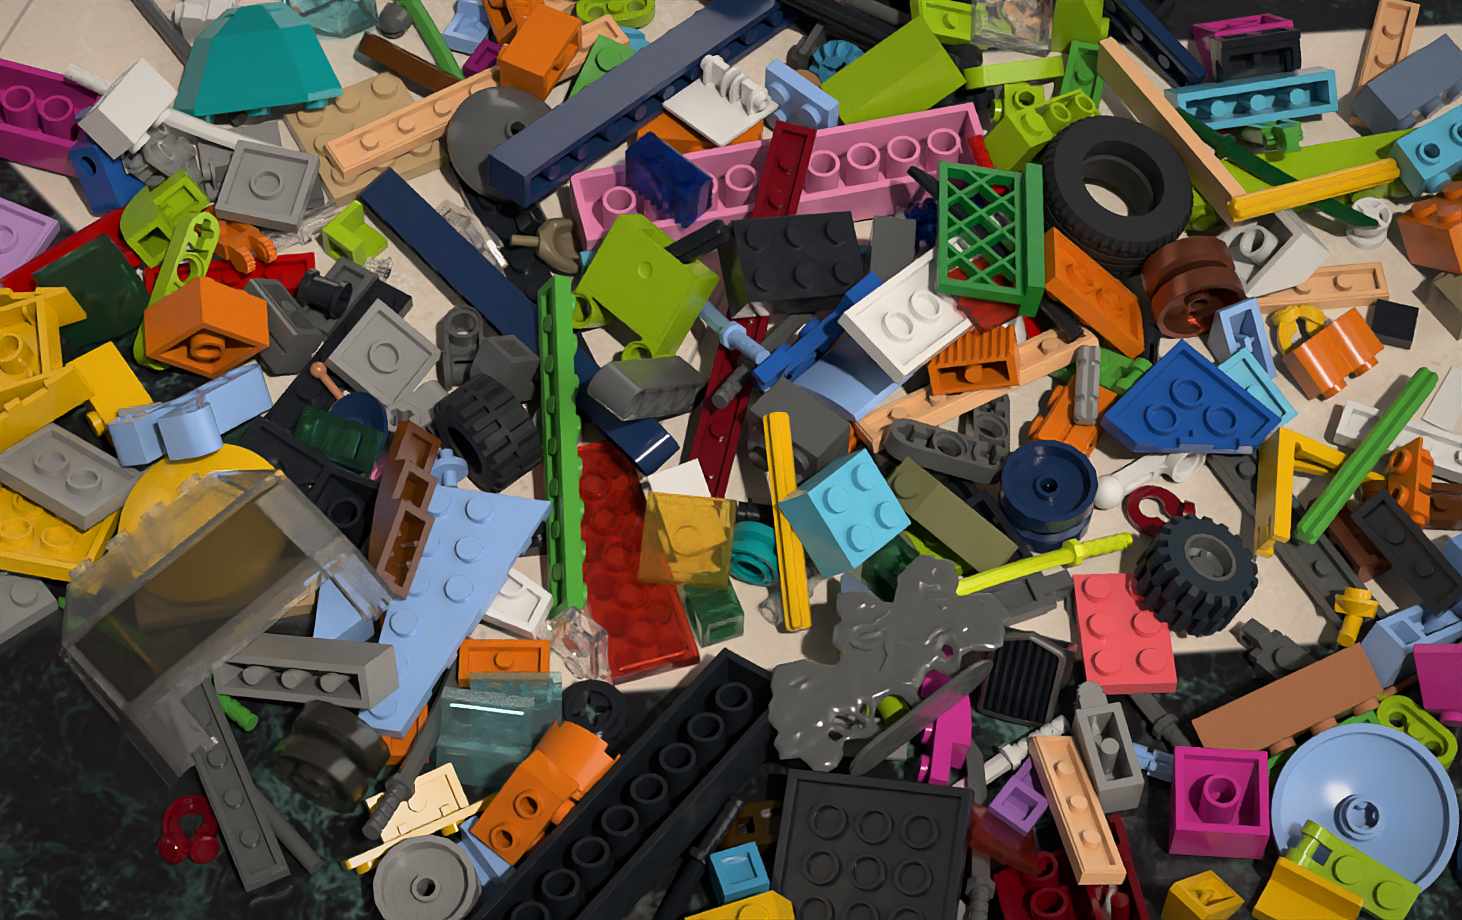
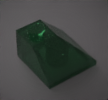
M105 232L31 274L37 287H66L86 312L87 319L59 327L66 343L71 349L120 336L142 323L144 310L147 308L150 296L140 276Z

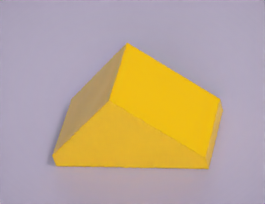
M1208 870L1174 882L1168 891L1161 918L1163 920H1227L1242 906L1245 900L1212 870Z

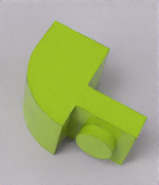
M182 167L151 191L147 186L143 187L126 206L121 216L120 229L128 245L152 269L164 260L179 218L185 212L203 210L211 201L208 195Z

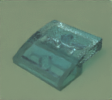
M444 686L441 696L440 736L437 743L436 768L451 762L460 784L502 789L519 764L532 753L535 698Z

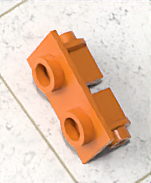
M1418 437L1391 452L1388 462L1387 491L1417 526L1423 530L1424 526L1430 521V496L1419 490L1425 493L1431 490L1434 459L1428 450L1422 449L1423 438Z

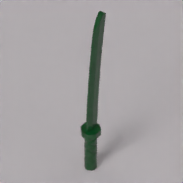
M1180 106L1175 109L1198 137L1215 150L1214 155L1219 160L1226 157L1273 186L1298 181V179L1236 144V138L1231 134L1224 137L1192 114H1188ZM1333 198L1308 203L1313 208L1353 228L1376 229L1379 225L1376 219Z

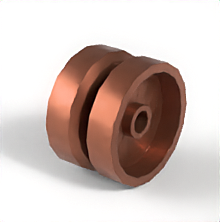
M1201 235L1182 238L1157 250L1142 265L1140 279L1148 299L1152 302L1151 310L1161 333L1172 338H1192L1209 334L1215 311L1247 299L1242 283L1235 272L1236 267L1224 241L1213 236Z

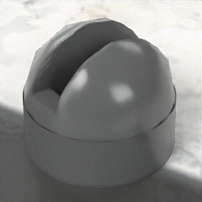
M391 2L385 5L378 18L381 32L391 38H397L405 34L414 22L413 17L408 11Z

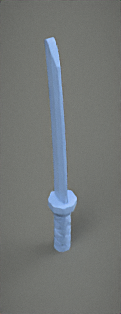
M707 300L699 316L719 334L721 344L731 350L737 349L758 366L771 356L768 350L747 336L745 327L735 321L731 322Z

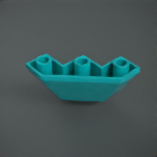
M279 1L226 9L195 38L173 109L206 122L215 121L214 114L246 110L247 117L271 114V107L295 103H303L304 109L328 106L327 98L342 96L343 92L310 23L286 3Z

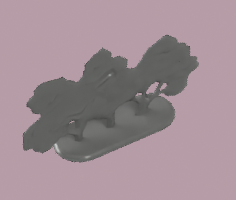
M927 554L917 556L897 576L898 587L892 603L882 602L878 597L873 596L870 591L837 593L836 613L841 618L840 622L834 626L832 645L841 653L840 660L835 665L820 664L817 661L801 659L779 664L773 668L770 686L773 697L768 704L769 714L767 719L779 732L774 741V747L779 751V758L781 760L801 758L813 771L829 772L836 768L842 759L845 741L865 738L871 742L856 755L848 771L853 776H860L868 772L960 702L986 678L994 665L991 660H979L961 671L962 655L972 650L994 651L1002 647L1006 633L1004 623L1010 619L1011 614L991 593L958 595L956 590L959 585V579L955 571V563L945 558L936 559L934 555ZM944 644L949 645L953 649V655L950 659L941 650ZM933 669L952 678L924 701L917 695L918 687L922 685L927 672ZM893 694L903 696L913 709L885 731L874 723L877 705L887 696ZM863 703L869 706L870 713L868 717L860 713ZM839 714H848L855 716L864 725L863 728H860L855 723L851 726L852 730L836 725L834 719ZM833 731L840 733L843 737L833 741L828 734Z

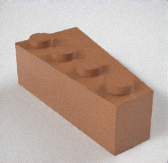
M1358 642L1191 721L1204 748L1269 751L1272 757L1296 746L1294 739L1311 732L1314 737L1323 731L1337 727L1336 720L1353 713L1356 718L1380 707L1379 701L1388 698L1364 647Z

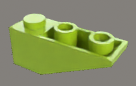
M1079 88L1007 114L984 139L985 147H987L990 155L989 158H991L997 169L1018 172L1024 169L1025 163H1037L1057 133L1062 131L1065 126L1081 118L1094 117L1101 114L1093 100Z

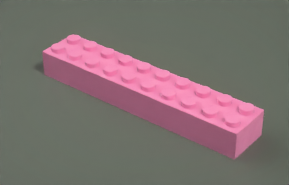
M973 102L817 130L796 215L851 211L854 222L873 218L874 215L887 216L936 207L937 200L909 176L907 170L910 166H915L932 175L937 180L939 160L976 166L975 159H973L971 149L966 141L975 135H982L983 139H985ZM772 138L574 174L570 177V203L583 252L599 249L616 218L622 214H642L674 241H678L716 219L723 220L726 225L732 220L751 219ZM948 177V181L959 191L970 186L963 179ZM977 193L969 199H980L982 198V196L979 193Z

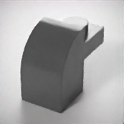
M513 334L485 337L473 360L470 369V379L479 373L487 374L510 390L519 402L541 399V378L536 372L540 358Z

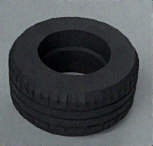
M1098 115L1081 118L1072 122L1057 133L1037 162V164L1042 165L1044 234L1054 226L1115 278L1140 275L1142 265L1150 255L1163 246L1177 241L1192 215L1194 204L1193 188L1183 160L1173 146L1159 133L1131 119ZM1083 178H1097L1116 186L1131 201L1137 216L1119 215L1101 206L1088 192Z

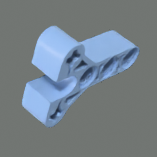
M251 364L233 369L174 400L117 417L109 421L107 426L121 466L148 464L167 453L170 461L203 456L223 447L221 434L268 410L273 406L261 365Z

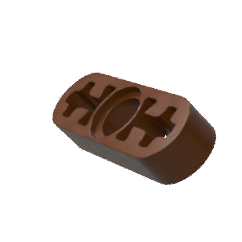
M365 31L357 48V51L434 92L462 81V79L367 31Z

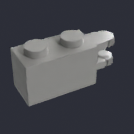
M1087 680L1079 685L1076 691L1077 697L1073 705L1075 715L1070 736H1075L1104 814L1138 808L1144 787V779L1121 703L1108 704L1106 695L1103 693L1104 689L1101 688L1102 685H1099L1098 682Z

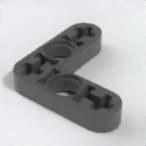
M1006 393L966 412V435L912 419H897L892 423L884 439V447L891 456L900 461H903L908 456L924 468L981 484H997L1000 482L1006 460L1010 457L1009 396ZM988 407L992 410L991 412H986ZM979 428L991 431L997 438L985 435ZM938 447H945L951 450L956 457L944 454ZM985 454L990 455L988 460L986 457H984Z

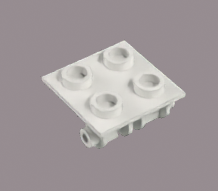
M719 55L705 56L700 64L701 69H703V76L662 103V107L720 148L779 108V105L771 100L765 87L758 86L752 82L749 76L741 74V71L736 67L730 69V66Z

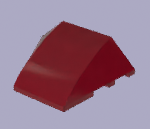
M1120 812L1107 818V822L1127 873L1122 884L1078 885L1064 846L1051 853L1043 850L993 875L1004 920H1150L1132 862L1131 846Z

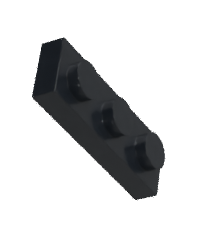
M1385 488L1350 515L1438 619L1462 600V576Z

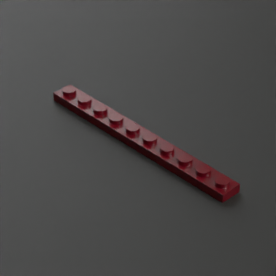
M776 120L751 219L797 214L817 129ZM728 306L727 319L745 327L747 336L758 344L765 338L771 315L731 319ZM720 340L688 460L691 461L698 458L718 518H720L753 387L752 378H750L732 401H729L726 408L720 409L713 404L712 396L718 389L720 390L723 383L733 374L734 370L738 367L737 361L739 356L742 354L737 349L731 350L720 343Z

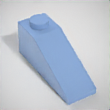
M1422 602L1377 621L1363 639L1361 645L1364 647L1383 688L1402 681L1417 671L1413 654L1414 644H1454L1462 638V610L1455 605L1438 619L1430 608Z

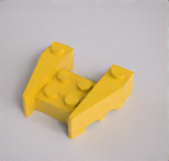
M36 287L35 292H13L11 288H0V453L95 395L93 387L74 364L63 367L59 327L87 319L86 312L66 287Z

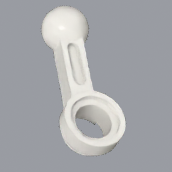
M1151 452L1113 475L1097 477L1098 490L1094 505L1101 509H1113L1121 503L1125 495L1164 473L1168 474L1175 482L1187 481L1202 468L1206 461L1207 453Z

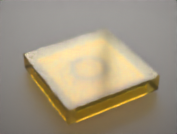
M648 491L638 581L728 590L737 500Z

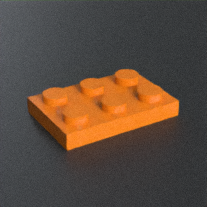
M1053 226L1044 234L1045 292L1054 301H1061L1069 307L1083 325H1090L1098 331L1112 349H1119L1130 359H1134L1144 351L1141 299Z

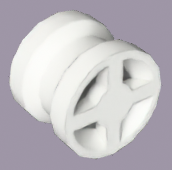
M1373 197L1361 198L1352 205V208L1376 219L1379 225L1376 229L1353 228L1346 225L1345 234L1348 241L1355 247L1372 250L1380 247L1385 242L1392 219V212L1389 206L1380 199Z

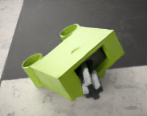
M642 214L618 215L576 290L571 292L576 298L575 312L572 316L573 328L603 327L608 325L615 315L643 338L642 340L629 343L624 348L622 361L645 359L648 352L651 358L676 356V352L720 280V277L699 261L698 258L730 241L731 230L723 220L716 219L678 241H674ZM588 303H589V306H590V314H588V312H587V304H588Z

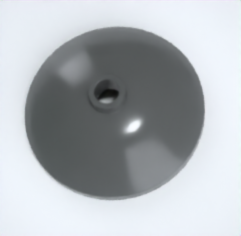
M507 86L488 87L467 97L453 114L447 133L448 152L458 174L472 189L481 195L498 202L517 204L489 186L488 153L497 145L504 143L514 136L511 129H516L520 132L524 127L534 123L552 109L537 96L522 89Z

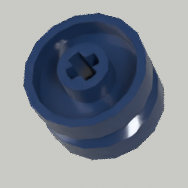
M1056 440L1033 441L1017 448L1006 460L1001 474L997 505L1030 551L1047 553L1061 549L1064 541L1074 538L1080 541L1088 531L1098 490L1096 470L1088 457L1070 444Z

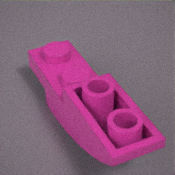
M944 644L941 650L950 659L953 655V649L949 645ZM933 669L927 672L922 685L918 687L917 695L924 701L952 678ZM969 694L921 731L920 743L927 744L926 755H920L916 771V782L947 786L950 767L962 768L971 746L972 720Z

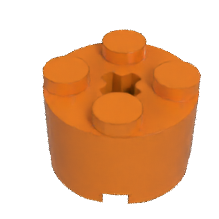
M553 720L533 752L539 750L580 784L579 788L570 798L575 806L622 757L618 754L616 759L613 760L605 753V749L608 746L605 741L583 727L565 720L560 727L557 720Z

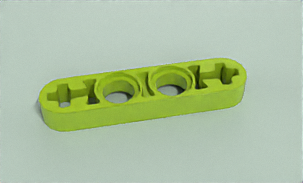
M188 211L179 218L147 308L160 301L164 296L170 295L186 285L192 279L199 276L205 277L220 233L219 223L211 213ZM196 224H198V228L202 230V234L200 237H198L197 232L194 231V226ZM190 246V249H196V253L185 251L186 247ZM183 259H187L191 268L190 275L182 282L177 276V267ZM143 317L134 342V358L142 367L156 370L167 369L171 366L170 364L146 356Z

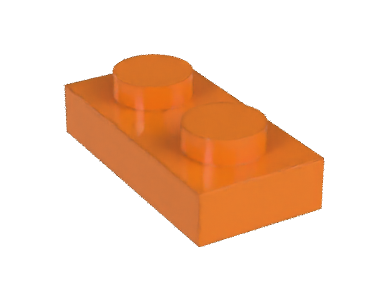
M464 639L459 648V687L550 688V639Z

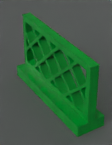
M939 160L937 167L939 196L937 200L936 292L1018 304V315L1035 317L1045 290L1042 165L1025 163L1023 172L1020 173ZM948 177L963 179L970 186L959 191L948 181ZM993 184L1011 186V193L1001 197L989 186ZM979 193L991 204L980 209L969 198ZM957 202L970 215L961 222L948 211L950 205ZM1000 211L1012 223L1002 228L990 216ZM979 223L991 235L981 240L969 228ZM957 235L970 246L961 253L948 242V240ZM999 241L1012 252V254L1003 259L990 248ZM979 254L992 266L981 271L969 259ZM958 266L970 279L966 281L949 279L948 272ZM1001 273L1013 284V288L998 286L990 278Z

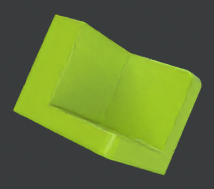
M354 200L322 228L325 254L336 262L341 256H344L366 267L388 247L387 238L365 223L363 205L357 200Z

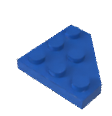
M1181 339L1103 416L1100 425L1133 452L1253 454L1278 428L1282 419L1186 341Z

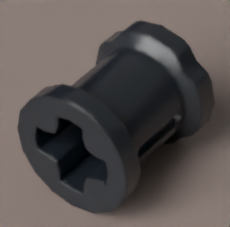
M311 268L305 273L300 282L297 302L303 306L310 303L328 310L331 317L338 319L344 314L349 305L353 290L352 284L347 281L338 283L320 276L318 270Z

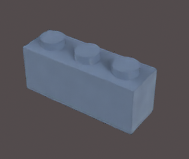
M1445 33L1367 83L1350 107L1375 135L1412 129L1417 124V118L1420 116L1427 120L1444 106L1445 103L1443 101L1449 99L1451 102H1454L1462 96V50Z

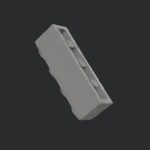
M239 631L209 652L216 694L372 709L400 687L394 646L391 644Z

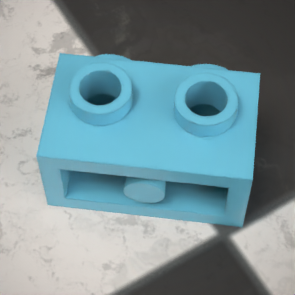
M1462 104L1398 139L1386 157L1396 160L1397 167L1400 169L1399 177L1414 198L1427 190L1431 194L1438 192L1450 183L1453 175L1462 171Z

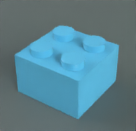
M866 448L834 459L778 503L781 511L824 579L854 570L911 524V521Z

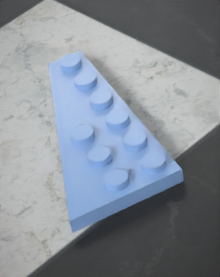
M436 485L427 513L433 516L435 520L407 599L400 600L391 595L378 642L394 646L400 687L372 709L360 708L356 723L359 732L404 739L432 696L431 690L445 668L449 669L458 656L457 650L468 634L472 635L508 580L507 574L520 554H525L532 543L531 537L540 523L542 521L545 522L553 511L551 501Z

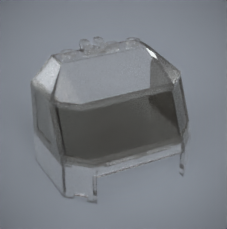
M281 469L211 470L202 478L198 473H195L176 489L180 496L166 506L162 501L156 503L140 517L142 521L138 523L139 528L129 534L124 529L105 544L104 547L108 553L95 563L90 558H87L68 574L72 581L66 587L59 656L170 789L178 784L185 772L196 763L190 756L200 746L206 752H209L219 743L217 738L183 697L247 645L255 641L263 632L329 579L365 622L371 618L374 621L379 619L398 598L356 546L286 477Z

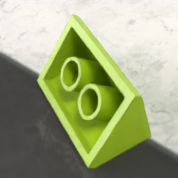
M920 14L821 83L820 87L824 92L839 101V117L847 125L926 111L967 83V81Z

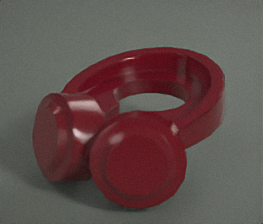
M1145 485L1135 489L1130 493L1126 502V514L1130 523L1141 533L1153 538L1166 523L1159 517L1153 518L1144 515L1139 508L1142 500L1146 498L1159 500L1164 506V513L1171 518L1177 516L1184 518L1187 514L1196 513L1195 503L1184 500L1183 503L1169 490L1154 485Z
M188 795L177 799L167 808L162 821L163 837L158 841V851L161 857L170 864H179L188 857L197 864H206L214 860L220 851V844L216 839L219 824L209 799L199 795ZM191 814L202 816L205 819L204 824L196 828L195 834L187 839L184 836V829L178 825L179 820Z

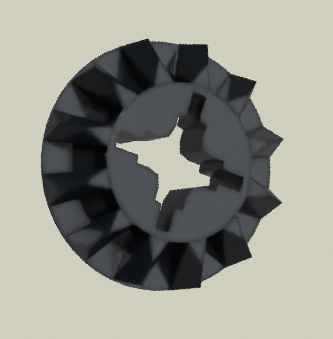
M590 679L576 682L563 691L556 703L555 718L559 727L564 720L572 722L592 732L605 742L612 738L617 740L620 731L624 726H627L628 707L626 700L615 686L605 681ZM587 701L590 702V706L594 708L596 713H601L598 715L597 726L593 727L589 719L583 717Z

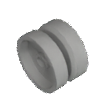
M431 834L409 837L393 846L379 862L373 880L374 901L384 920H470L485 904L483 885L465 850L448 838Z

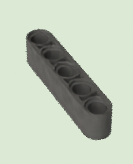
M680 356L612 361L604 365L595 374L588 385L587 393L619 420L627 421L693 411L704 400L709 379Z

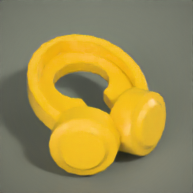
M1293 304L1286 305L1274 313L1271 320L1277 326V344L1283 357L1294 350L1291 345V338L1297 332L1296 319L1300 317L1305 321L1306 333L1312 337L1326 327L1324 321L1327 316L1324 315L1323 311L1309 304H1300L1299 307Z

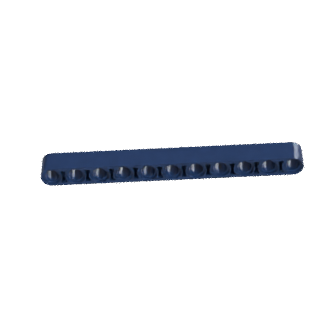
M388 166L357 194L366 207L468 306L475 308L481 314L482 320L499 336L515 335L540 358L538 307L391 167ZM577 345V351L574 356V374H577L579 378V390L575 398L576 410L645 477L652 475L680 449V446L653 417L621 421L587 393L588 385L601 367ZM539 363V365H538V367H537V369H536V372H537L539 375H540V363Z

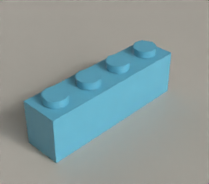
M1321 66L1297 69L1291 72L1233 79L1219 83L1210 82L1164 89V97L1174 109L1180 106L1188 114H1192L1214 130L1339 111L1335 70Z

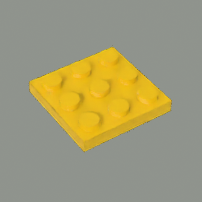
M0 482V569L89 585L119 523L123 506L84 531Z

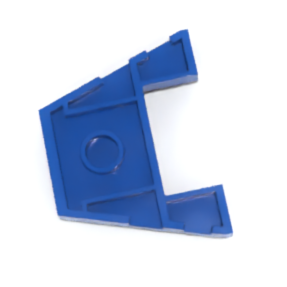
M873 271L870 272L845 293L836 309L822 322L817 317L813 318L799 331L798 336L800 338L791 346L787 342L783 343L769 358L755 368L751 373L753 394L760 399L780 377L784 376L793 382L819 361L845 332V329L837 322L842 314L884 284Z

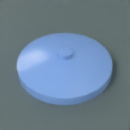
M1354 723L1337 726L1317 734L1300 746L1281 770L1273 788L1270 802V828L1279 857H1285L1289 848H1295L1303 836L1300 830L1306 820H1312L1326 828L1331 834L1421 887V893L1438 878L1451 858L1458 836L1459 808L1457 797L1447 772L1438 759L1423 744L1391 727L1370 723ZM1318 846L1312 859L1323 866L1330 852Z

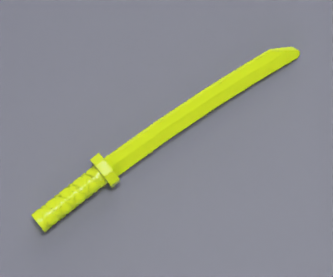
M1127 531L1104 536V538H1095L1092 541H1083L1082 543L1076 538L1063 542L1061 549L1025 558L959 580L956 593L961 596L968 595L1009 580L1067 564L1069 567L1083 564V559L1090 558L1091 556L1095 557L1101 554L1112 553V551L1117 552L1123 549H1130L1133 546V539Z

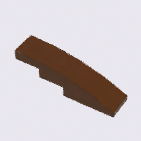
M410 420L398 422L385 462L374 509L367 581L400 600L407 599L435 520L433 516L427 513L438 478L431 475L430 472L442 440Z

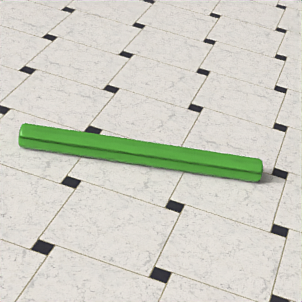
M1421 367L1415 372L1298 522L1297 528L1294 531L1297 539L1302 540L1306 545L1315 544L1436 387V383L1439 380L1436 372H1431L1427 367Z

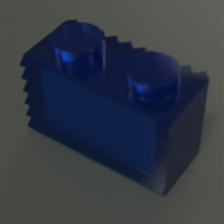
M648 131L625 151L626 186H632V191H638V196L644 195V200H650V205H656L657 210L662 209L663 214H669V219H675V224L681 223V228H688L712 206L713 203L711 201L713 198L711 196L713 193L711 191L713 190V177L653 132Z

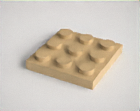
M394 70L342 88V96L327 98L328 106L304 109L303 104L283 111L284 121L301 151L319 155L320 167L318 174L320 183L335 209L348 205L354 200H360L357 194L388 166L405 181H409L448 165L446 152L438 139H434L344 181L325 154L324 143L415 102L400 76Z

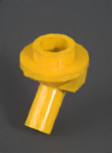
M1345 587L1344 595L1335 594V612L1345 614L1337 638L1340 645L1344 647L1354 645L1363 617L1375 618L1380 601L1371 600L1372 591Z

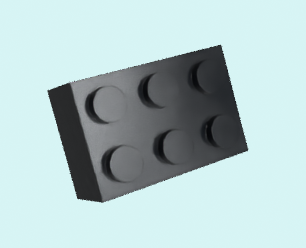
M851 211L732 220L727 225L731 230L730 241L717 248L731 319L834 310L845 293L865 277Z

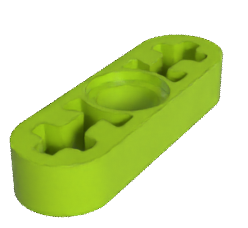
M1062 56L963 69V77L967 81L965 83V90L1002 86L1004 83L1012 84L1016 82L1045 80L1062 77L1065 74Z

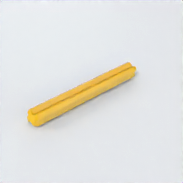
M1385 158L1235 196L1226 203V210L1229 212L1230 219L1238 222L1390 183L1400 176V169L1397 167L1395 159Z
M771 412L764 415L763 425L785 626L788 631H804L812 626L804 548L778 506L781 500L797 489L789 415L786 412Z

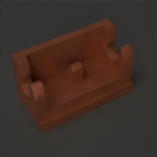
M1317 498L1308 502L1306 511L1309 510ZM1346 502L1323 533L1364 584L1391 570L1393 566L1350 517L1352 512L1348 509V503Z

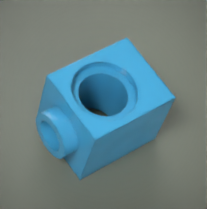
M755 841L710 854L709 880L719 907L769 891L770 882Z

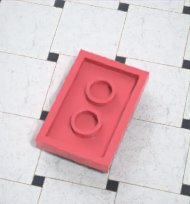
M1134 573L1073 575L1076 626L1084 682L1087 680L1098 682L1099 685H1102L1101 688L1104 689L1103 693L1105 695L1142 692L1175 693L1177 676L1169 623L1167 621L1162 623L1155 617L1157 613L1153 609L1148 610L1143 603L1145 597L1138 594L1136 589L1139 581L1134 578Z

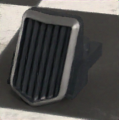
M1004 626L1006 633L1003 646L994 651H981L980 660L989 659L994 665L986 678L981 682L977 709L989 716L1040 728L1053 720L1062 682L1069 683L1073 671L1078 644L1043 636L1035 631H1024Z

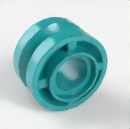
M753 521L737 523L730 535V543L725 546L721 555L722 565L731 575L748 584L762 587L775 585L780 578L775 529Z

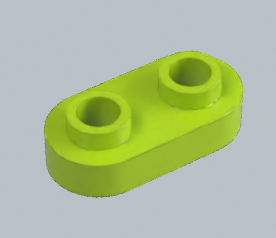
M578 0L576 4V18L581 19L582 25H585L604 15L610 14L619 26L638 28L649 24L655 16V0Z
M1393 695L1381 701L1380 707L1377 708L1375 714L1383 726L1401 731L1416 739L1427 749L1434 750L1438 754L1436 758L1445 770L1451 766L1457 753L1458 745L1456 738L1446 727L1408 697ZM1397 720L1402 723L1403 727H1394L1389 721Z

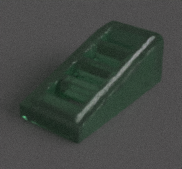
M309 405L304 407L294 437L330 460L369 474L372 472L385 436V432ZM364 434L356 459H354L353 457L356 452L359 440L361 438V435Z

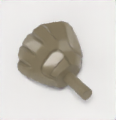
M562 217L548 219L538 228L535 236L513 234L510 236V245L535 247V253L540 259L560 271L573 274L581 270L580 252H583L576 232V223L572 219Z

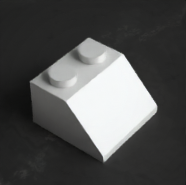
M1291 208L1246 219L1243 224L1232 229L1226 225L1216 236V238L1226 243L1236 267L1235 272L1248 298L1302 285L1331 255V252Z

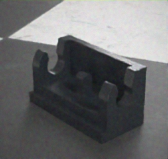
M1281 26L1209 37L1213 82L1219 83L1227 80L1301 69L1300 29Z

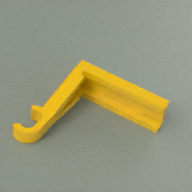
M1279 427L1259 447L1253 554L1269 559L1273 556L1276 540L1283 543L1290 540L1293 471L1334 478L1350 457L1349 455L1283 427ZM1388 465L1381 471V474L1370 471L1362 483L1369 480H1388Z

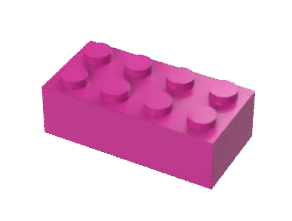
M0 58V157L78 178L69 157V149L84 136V133L74 117L82 109L94 105L102 95L65 78L63 74Z

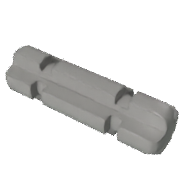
M1081 345L1078 348L1073 420L1077 425L1092 426L1097 422L1101 350L1095 345Z

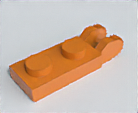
M212 204L200 212L211 213L216 217V205ZM216 218L219 223L220 233L214 253L225 260L230 259L236 270L245 274L255 270L256 262L250 253V249L253 250L259 260L267 262V264L277 259L278 252L274 243L269 237L266 238L265 235L260 233L258 228L246 223ZM196 224L194 226V231L197 232L198 237H200L202 234V230L199 229L198 224Z

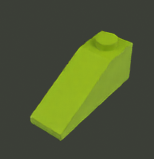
M1055 0L1049 51L1069 54L1072 40L1099 44V41L1107 39L1110 18L1102 17L1104 0Z

